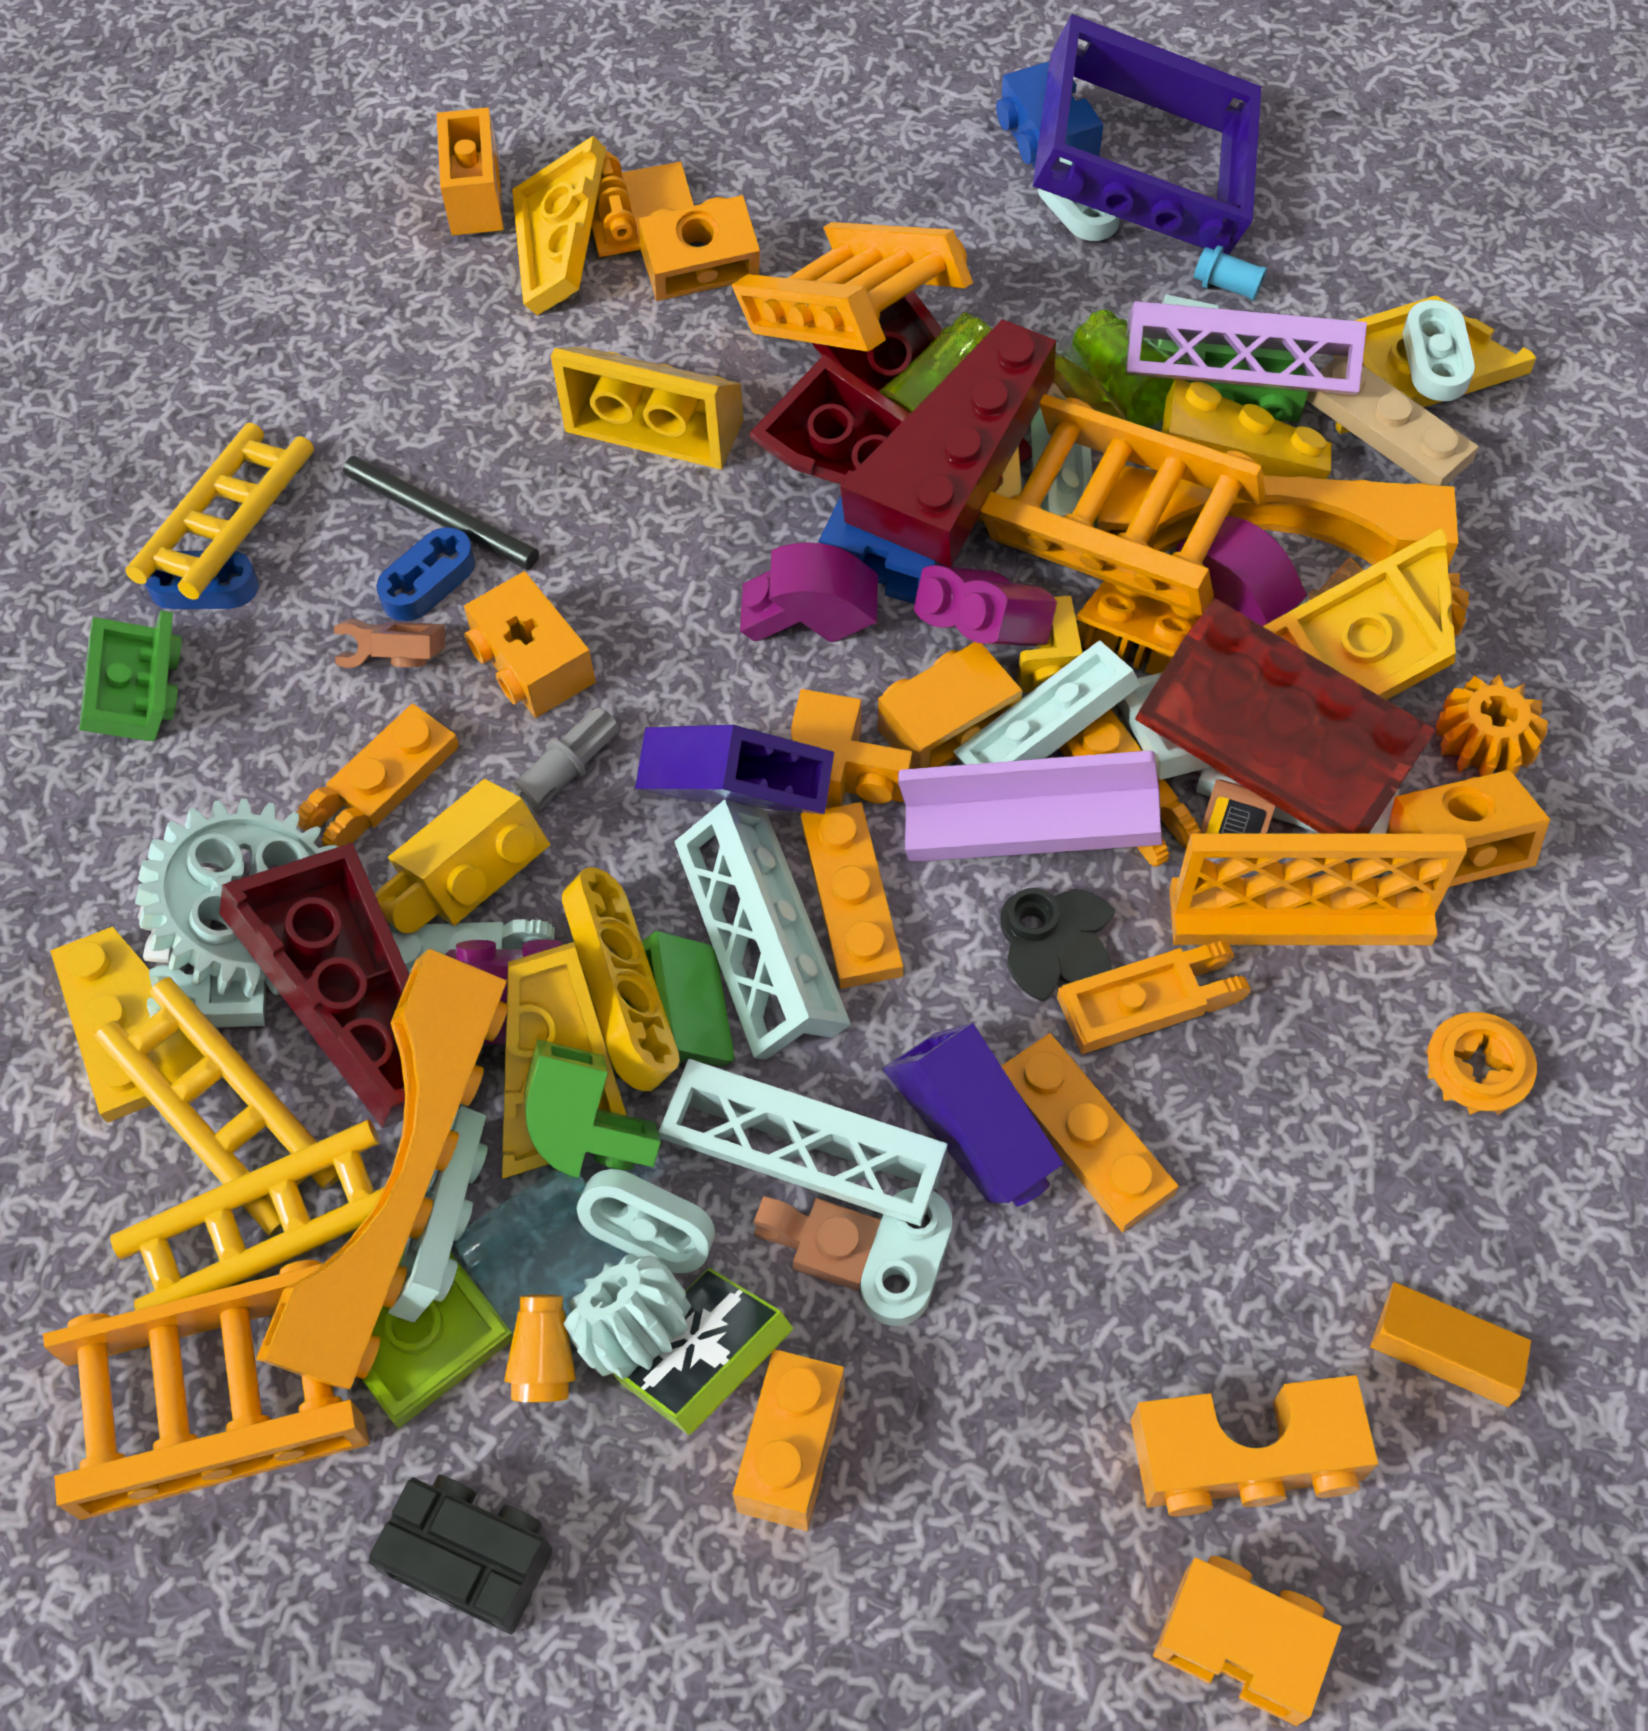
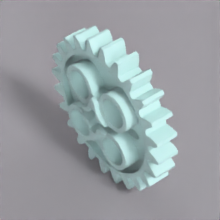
M241 799L237 813L229 814L225 806L217 800L213 803L209 819H206L195 808H191L188 811L185 827L173 821L167 823L164 840L153 839L148 853L150 860H142L138 877L142 884L138 885L135 904L145 907L141 913L140 928L157 929L153 934L150 946L153 951L171 947L174 949L168 966L171 971L179 969L187 963L195 967L191 982L195 986L200 984L210 974L217 977L218 994L224 995L229 989L231 982L238 981L242 984L246 998L253 997L258 981L264 979L269 990L274 995H279L278 990L219 914L222 884L242 878L244 862H242L240 849H246L250 853V876L268 870L266 865L281 866L336 848L337 845L318 848L316 843L321 828L316 826L301 833L296 829L299 821V813L297 812L290 814L283 822L276 820L274 803L269 802L264 807L261 815L252 814L247 799ZM200 864H216L224 871H208L201 867ZM208 919L217 920L225 924L228 929L213 930L206 927L201 921Z

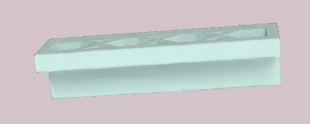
M723 800L674 842L753 1057L765 1060L772 1057L803 1033L831 1038L845 1030L851 1023L767 811ZM716 835L720 848L714 871H710L706 868L699 848ZM729 884L735 885L740 897L734 924L727 923L722 910ZM749 938L756 940L761 952L755 978L747 977L742 964ZM769 993L777 995L786 1020L768 1033L763 1015Z
M692 1059L687 1061L659 1129V1136L662 1140L918 1226L922 1224L933 1190H938L947 1163V1143ZM688 1107L729 1121L705 1133L681 1126ZM751 1127L790 1140L793 1144L768 1155L753 1150L743 1130ZM735 1134L740 1145L723 1139ZM817 1149L856 1162L858 1166L833 1177L817 1171L808 1151ZM800 1156L804 1166L789 1162L788 1160ZM880 1170L919 1183L912 1203L884 1194L874 1173ZM865 1178L869 1188L854 1184L853 1182Z

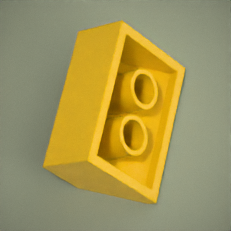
M583 346L554 348L551 354V361L565 432L723 469L744 420L741 383L729 381L718 376H707L677 369L667 364H656L622 356L615 352H605Z

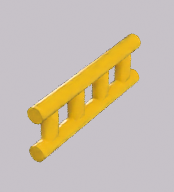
M246 423L125 569L127 576L138 584H145L156 570L183 577L178 583L179 591L189 599H198L314 452L313 444L302 436L295 437L287 449L261 443L264 439L263 430L254 423ZM244 462L270 468L259 484L233 477ZM216 496L242 504L230 520L203 512ZM186 533L213 540L199 558L173 550Z
M166 977L159 981L149 992V995L162 1009L131 1034H128L116 1020H113L102 1026L94 1036L95 1040L222 1184L250 1173L234 1152L266 1126L291 1154L318 1142L171 977ZM180 1029L203 1054L204 1058L174 1083H171L147 1055ZM223 1077L248 1107L215 1133L191 1106V1103ZM334 1165L309 1175L323 1190L329 1189L340 1180ZM309 1176L296 1181L297 1186L301 1184ZM270 1193L242 1206L269 1237L274 1236L283 1228Z
M367 1119L110 1236L111 1245L119 1259L123 1260L141 1252L155 1290L135 1299V1310L231 1287L358 1229L373 1210L384 1188L374 1190L360 1152L380 1144L377 1131L371 1120ZM334 1165L349 1203L310 1220L296 1181ZM270 1193L284 1232L246 1249L232 1210ZM206 1223L220 1261L182 1278L168 1239Z

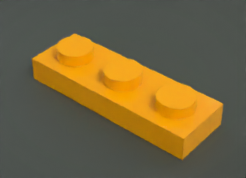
M862 802L825 809V814L801 813V826L839 988L843 989L903 977V963Z
M1048 1033L1001 1065L1055 1151L1122 1233L1176 1195L1179 1187L1178 1184L1051 1033Z

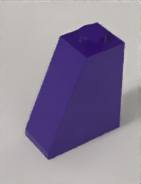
M734 724L645 727L635 789L694 802L720 804L723 800H729L754 808L825 814L834 752Z
M974 1023L935 1032L882 1068L887 1077L936 1138L948 1144V1153L988 1203H1010L1012 1201L1018 1207L1030 1202L1049 1188L1050 1183L1046 1176L1064 1164Z

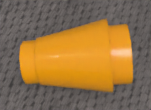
M531 1294L520 1296V1310L517 1313L504 1382L511 1383V1400L554 1402L569 1399V1382L576 1381L569 1333L563 1325L566 1320L565 1310H563V1295Z

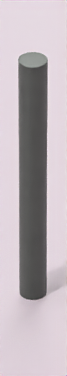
M355 455L349 457L345 462L343 468L345 476L443 527L456 528L463 531L470 541L510 562L530 570L538 561V549Z

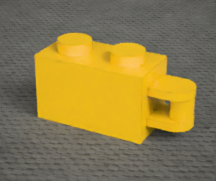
M484 778L388 856L398 874L384 884L376 892L375 896L386 921L400 932H416L436 915L455 926L551 844L521 797Z

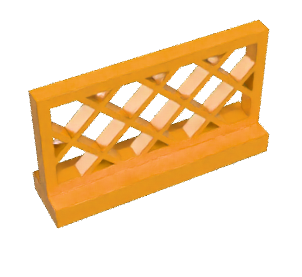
M1191 834L1179 877H1172L1169 887L1173 945H1210L1212 942L1226 941L1229 945H1433L1438 935L1435 913L1467 853L1464 834ZM1206 858H1229V859H1226V860H1224V861H1221V862L1215 864V863H1213L1212 861H1210V860H1208V859H1206ZM1283 858H1296L1283 864L1278 862V860ZM1351 858H1363L1350 864L1345 862ZM1420 858H1430L1417 864L1412 862ZM1254 870L1259 873L1249 878L1239 877ZM1389 870L1393 872L1381 878H1371ZM1319 871L1326 872L1325 874L1315 878H1306L1307 876L1317 873Z

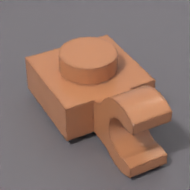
M347 619L334 626V634H349L358 643L356 653L342 652L335 657V664L344 668L357 667L370 657H390L391 665L396 667H420L427 664V659H431L445 648V624L385 622L382 625H374L357 619Z
M763 1196L754 1219V1225H757L754 1236L796 1249L793 1270L859 1291L861 1277L881 1219L815 1198L810 1215L806 1216L785 1202Z

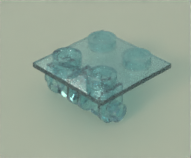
M554 1169L467 1226L461 1238L457 1242L453 1241V1246L500 1318L512 1332V1336L517 1313L520 1310L521 1295H563V1310H565L567 1319L571 1313L568 1302L572 1297L585 1290L584 1280L595 1278L602 1273L605 1263L608 1262L616 1266L626 1255H629V1253L594 1237L581 1224L577 1214V1205L586 1183L580 1174L579 1178Z

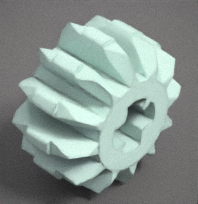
M631 1253L626 1255L616 1266L608 1262L605 1263L602 1273L595 1278L584 1280L586 1288L568 1302L571 1313L563 1324L570 1334V1341L578 1349L577 1352L589 1367L595 1368L602 1376L615 1373L621 1379H625L638 1366L641 1365L649 1370L652 1367L654 1358L659 1354L671 1353L673 1351L670 1342L688 1329L684 1317L690 1310L691 1305L685 1297L686 1292L665 1264L660 1263L653 1255L638 1258L635 1254Z

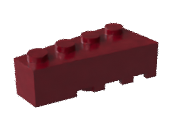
M1002 319L840 486L845 523L951 567L979 518L980 510L989 493L995 489L1040 407L1039 402L1044 394L1048 393L1054 382L1056 340Z
M353 843L222 884L219 914L382 1129L403 1121L405 1090L401 1056L390 1023L410 974Z

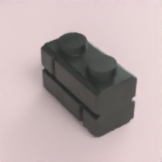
M438 1474L432 1486L412 1477L407 1481L391 1512V1519L385 1524L369 1554L368 1563L379 1573L512 1635L552 1555L553 1549L546 1538L538 1535L543 1523L535 1517L506 1504L502 1505L498 1515L473 1505L477 1496L475 1491L444 1475Z

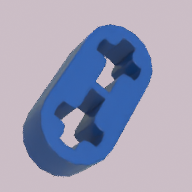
M444 527L435 529L425 535L386 568L378 577L376 584L377 593L385 613L397 621L416 620L428 613L464 582L473 572L475 566L474 554L468 536L456 528ZM457 552V557L453 560L445 556L439 560L437 559V556L441 553L451 556ZM400 588L407 592L415 588V593L411 596L405 593L395 595V591Z
M205 550L178 552L199 558ZM238 551L233 553L198 599H189L179 591L178 583L183 577H175L171 585L163 586V584L171 581L172 574L156 570L144 584L153 602L166 609L237 608L249 603L256 596L259 588L258 577L252 563L246 555ZM230 574H238V575H239V576L232 577L231 580H230V584H229V585H224V586H223V585L220 584V583L227 582L228 579H229V575H230Z

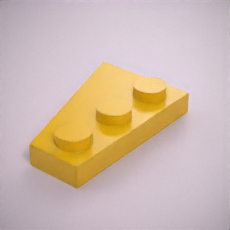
M594 136L512 189L523 304L537 316L557 303L565 301L570 295L578 291L580 287L606 153V147Z
M1175 379L1166 396L1162 433L1223 453L1227 451L1241 452L1252 458L1256 464L1262 465L1264 476H1306L1316 479H1327L1331 473L1332 443L1326 441L1314 429L1305 426H1298L1297 428L1274 419L1267 410L1254 404L1243 406L1222 397L1214 387L1203 382L1190 383L1182 379Z
M113 926L50 950L99 1114L106 1123H109L153 1105L94 1038L96 1032L110 1021L116 1020L128 1034H131L150 1018L147 1008V999L152 998L149 995L152 989L149 968ZM180 1029L147 1055L171 1083H174L204 1058L203 1054Z
M574 942L508 962L502 1179L549 1165L539 1154L530 1138L525 1113V1083L537 1039L604 1055L608 1074L598 1109L627 1116Z

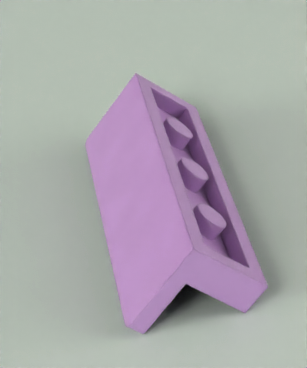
M1153 751L903 769L898 773V784L906 806L905 851L909 861H935L1162 845L1160 789L1156 757Z

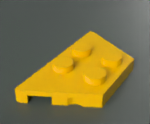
M1437 295L1355 320L1367 322L1362 365L1423 408L1443 401L1429 399L1414 387L1403 341V329L1408 313L1414 305L1426 300L1447 302ZM1463 315L1475 364L1469 387L1463 395L1531 373L1537 359L1532 351L1523 347L1517 354L1511 352L1491 340L1495 331L1493 328L1477 319ZM1335 421V429L1339 435L1350 432Z
M1442 528L1231 643L1230 650L1233 658L1241 665L1342 723L1357 717L1454 664L1456 650L1454 625L1452 624V601L1448 576L1446 534Z

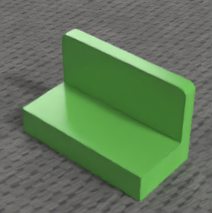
M655 931L642 940V944L678 1049L679 1064L687 1059H692L721 1067L728 1065L734 1061L735 1056L719 964L713 946ZM623 998L625 1002L632 1007V1005L625 998Z

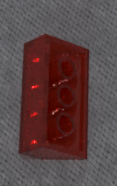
M1216 598L1213 599L1186 634L1135 718L1136 721L1320 834H1369L1436 731V729Z

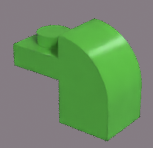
M537 1039L526 1078L524 1101L528 1132L539 1154L557 1170L579 1178L586 1152L595 1154L594 1160L598 1163L614 1169L633 1170L635 1163L654 1167L661 1143L656 1123L598 1109L608 1074L604 1055Z

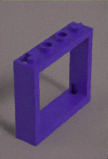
M1071 14L1050 53L1032 186L1201 248L1208 247L1215 250L1218 245L1222 246L1223 253L1229 255L1253 221L1262 86ZM1078 39L1088 42L1084 50L1077 47ZM1073 77L1222 132L1217 200L1065 144ZM1233 98L1243 101L1239 102L1237 107L1229 105ZM1060 157L1073 162L1072 165L1060 162Z

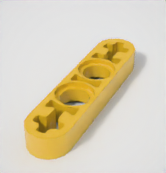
M588 867L583 869L564 889L561 895L562 904L611 1063L617 1074L631 1087L640 1091H652L677 1069L680 1062L678 1049L628 898L622 886L614 877L599 868ZM623 998H625L632 1005V1007L629 1006Z

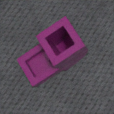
M1227 516L1202 564L1209 568L1214 594L1213 598L1226 625L1231 629L1255 631L1295 609L1307 596V593L1291 559L1272 536L1245 519L1234 516ZM1188 537L1177 545L1176 552H1181Z
M805 542L771 550V569L742 585L740 632L753 641H760L798 622H802L828 642L840 640L877 623L878 573L853 554L832 545Z

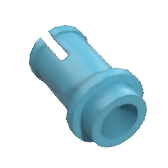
M1218 245L1215 250L1208 247L1204 248L1195 269L1194 279L1202 281V288L1208 289L1211 284L1255 301L1263 284L1267 268L1264 266L1259 267L1223 253V247Z

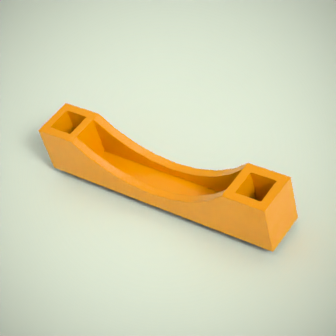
M1124 466L1095 520V528L1116 536L1119 533H1126L1158 471ZM1263 475L1266 497L1261 506L1236 498L1227 516L1245 519L1263 530L1301 534L1334 544L1363 558L1372 565L1377 564L1440 528L1446 534L1448 568L1458 545L1454 486ZM1181 479L1147 543L1148 546L1152 549L1166 552L1188 537L1213 489Z
M428 949L415 960L390 1023L401 1056L405 1090L402 1136L392 1172L373 1210L349 1241L315 1271L283 1290L256 1360L341 1389L350 1390L355 1377L361 1379L367 1377L380 1345L381 1338L373 1335L372 1332L381 1308L384 1306L391 1309L394 1306L405 1282L407 1267L399 1265L409 1237L417 1240L421 1236L431 1214L433 1199L426 1197L425 1194L434 1170L445 1171L455 1151L459 1133L450 1130L460 1104L470 1105L481 1083L484 1068L475 1063L484 1040L493 1042L505 1020L508 1005L500 1001L507 980L432 949Z

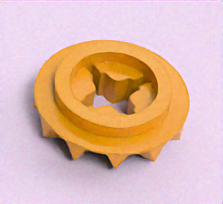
M1466 1012L1450 1017L1435 1030L1425 1051V1054L1428 1055L1429 1064L1427 1079H1434L1442 1090L1444 1101L1454 1100L1466 1106L1469 1115L1479 1111H1494L1497 1115H1500L1508 1108L1518 1103L1521 1104L1532 1089L1537 1075L1536 1057L1528 1039L1513 1024L1489 1013ZM1484 1044L1483 1054L1486 1055V1065L1496 1070H1489L1485 1078L1480 1083L1475 1082L1476 1077L1473 1076V1066L1462 1062V1060H1470L1480 1045Z

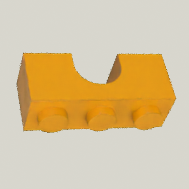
M1357 1375L1284 1384L1272 1402L1278 1427L1277 1441L1263 1448L1242 1446L1231 1440L1223 1432L1217 1421L1211 1393L1138 1402L1130 1421L1147 1508L1167 1505L1169 1516L1180 1517L1210 1511L1213 1509L1212 1500L1240 1496L1243 1507H1261L1286 1500L1285 1490L1313 1487L1317 1498L1338 1497L1359 1491V1481L1365 1480L1378 1465V1460Z

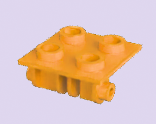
M606 151L591 225L599 257L641 250L638 218L649 216L660 209L670 208L677 210L694 206L681 161L622 172L619 159Z
M1103 581L1077 614L1076 620L1080 621L1078 632L1080 641L1084 642L1083 649H1089L1100 640L1116 653L1120 638L1122 637L1117 656L1125 661L1130 652L1133 642L1139 644L1133 663L1134 669H1141L1149 650L1152 649L1145 670L1146 673L1154 675L1174 670L1179 680L1187 682L1195 664V659L1192 658L1221 616V613L1217 606L1210 604L1205 615L1200 616Z

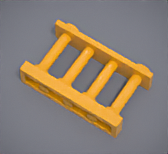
M830 222L823 227L832 248L826 254L788 278L747 274L731 284L748 325L754 334L869 352L886 340L878 321L880 319V312L923 284L965 289L973 284V280L966 264V250L961 241L956 237L953 229Z
M1044 394L1039 405L1047 432L1052 436L1020 495H1013L1011 498L994 492L989 493L980 513L990 539L1194 614L1204 616L1214 594L1209 568H1206L1202 562L1236 498L1261 506L1266 497L1262 465L1256 464L1252 458L1241 452L1227 451L1223 453L1096 411L1084 401L1069 397L1062 400ZM1074 443L1103 452L1104 455L1072 514H1065L1062 517L1042 510L1040 506ZM1127 461L1158 471L1126 533H1119L1116 536L1096 529L1093 526ZM1181 479L1213 489L1181 552H1174L1172 555L1148 546L1147 543Z
M317 1260L297 1261L282 1267L279 1275L115 1316L104 1313L85 1314L71 1319L67 1323V1328L43 1333L45 1349L66 1366L78 1364L86 1458L80 1461V1469L54 1476L57 1506L79 1520H84L370 1445L366 1418L352 1400L343 1401L341 1397L334 1396L333 1386L302 1375L305 1402L299 1405V1413L272 1420L269 1416L262 1415L250 1320L273 1315L283 1290L315 1271L323 1263ZM221 1328L233 1420L226 1425L225 1432L198 1438L197 1435L190 1434L179 1338ZM150 1346L160 1439L153 1443L152 1451L125 1457L124 1454L117 1453L108 1356Z

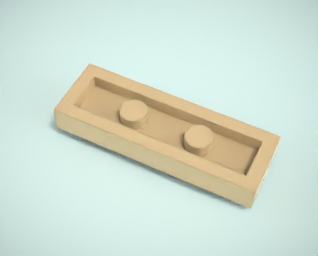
M1338 355L1319 372L1326 378L1346 379L1348 356ZM1363 365L1360 389L1357 395L1308 391L1306 398L1308 402L1422 483L1446 486L1473 462L1479 448L1478 445Z

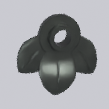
M1027 888L1012 895L1003 905L1000 915L1002 933L1011 943L1007 967L1012 978L1029 996L1040 1001H1046L1054 992L1059 979L1069 984L1112 970L1109 954L1096 935V932L1102 930L1111 921L1115 914V909L1094 893L1078 889L1053 896L1039 888ZM1027 916H1035L1044 925L1040 928H1029L1024 926L1021 920Z

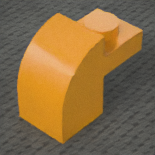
M801 689L791 725V740L834 752L826 809L842 806L846 792L857 794L863 800L871 803L882 804L891 800L904 803L898 784V773L903 769H912V751L859 742L862 731L861 699Z

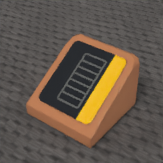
M1216 779L1200 832L1201 834H1267L1278 798L1225 780Z

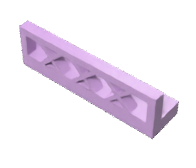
M1134 301L1128 314L1126 336H1129L1125 374L1357 395L1360 389L1367 322ZM1142 338L1173 340L1180 348L1177 353L1164 363L1140 361ZM1199 343L1232 346L1238 355L1223 368L1207 367L1193 348ZM1257 348L1289 351L1296 361L1281 373L1265 372L1251 353ZM1315 353L1348 356L1346 379L1323 377L1309 358ZM1186 355L1193 365L1175 363ZM1243 360L1251 371L1233 368ZM1301 366L1309 376L1293 375L1291 373Z

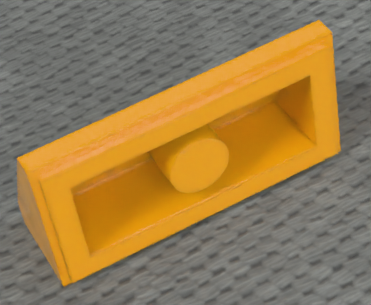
M1393 1282L1370 1348L1505 1407H1509L1520 1397L1525 1383L1531 1340Z

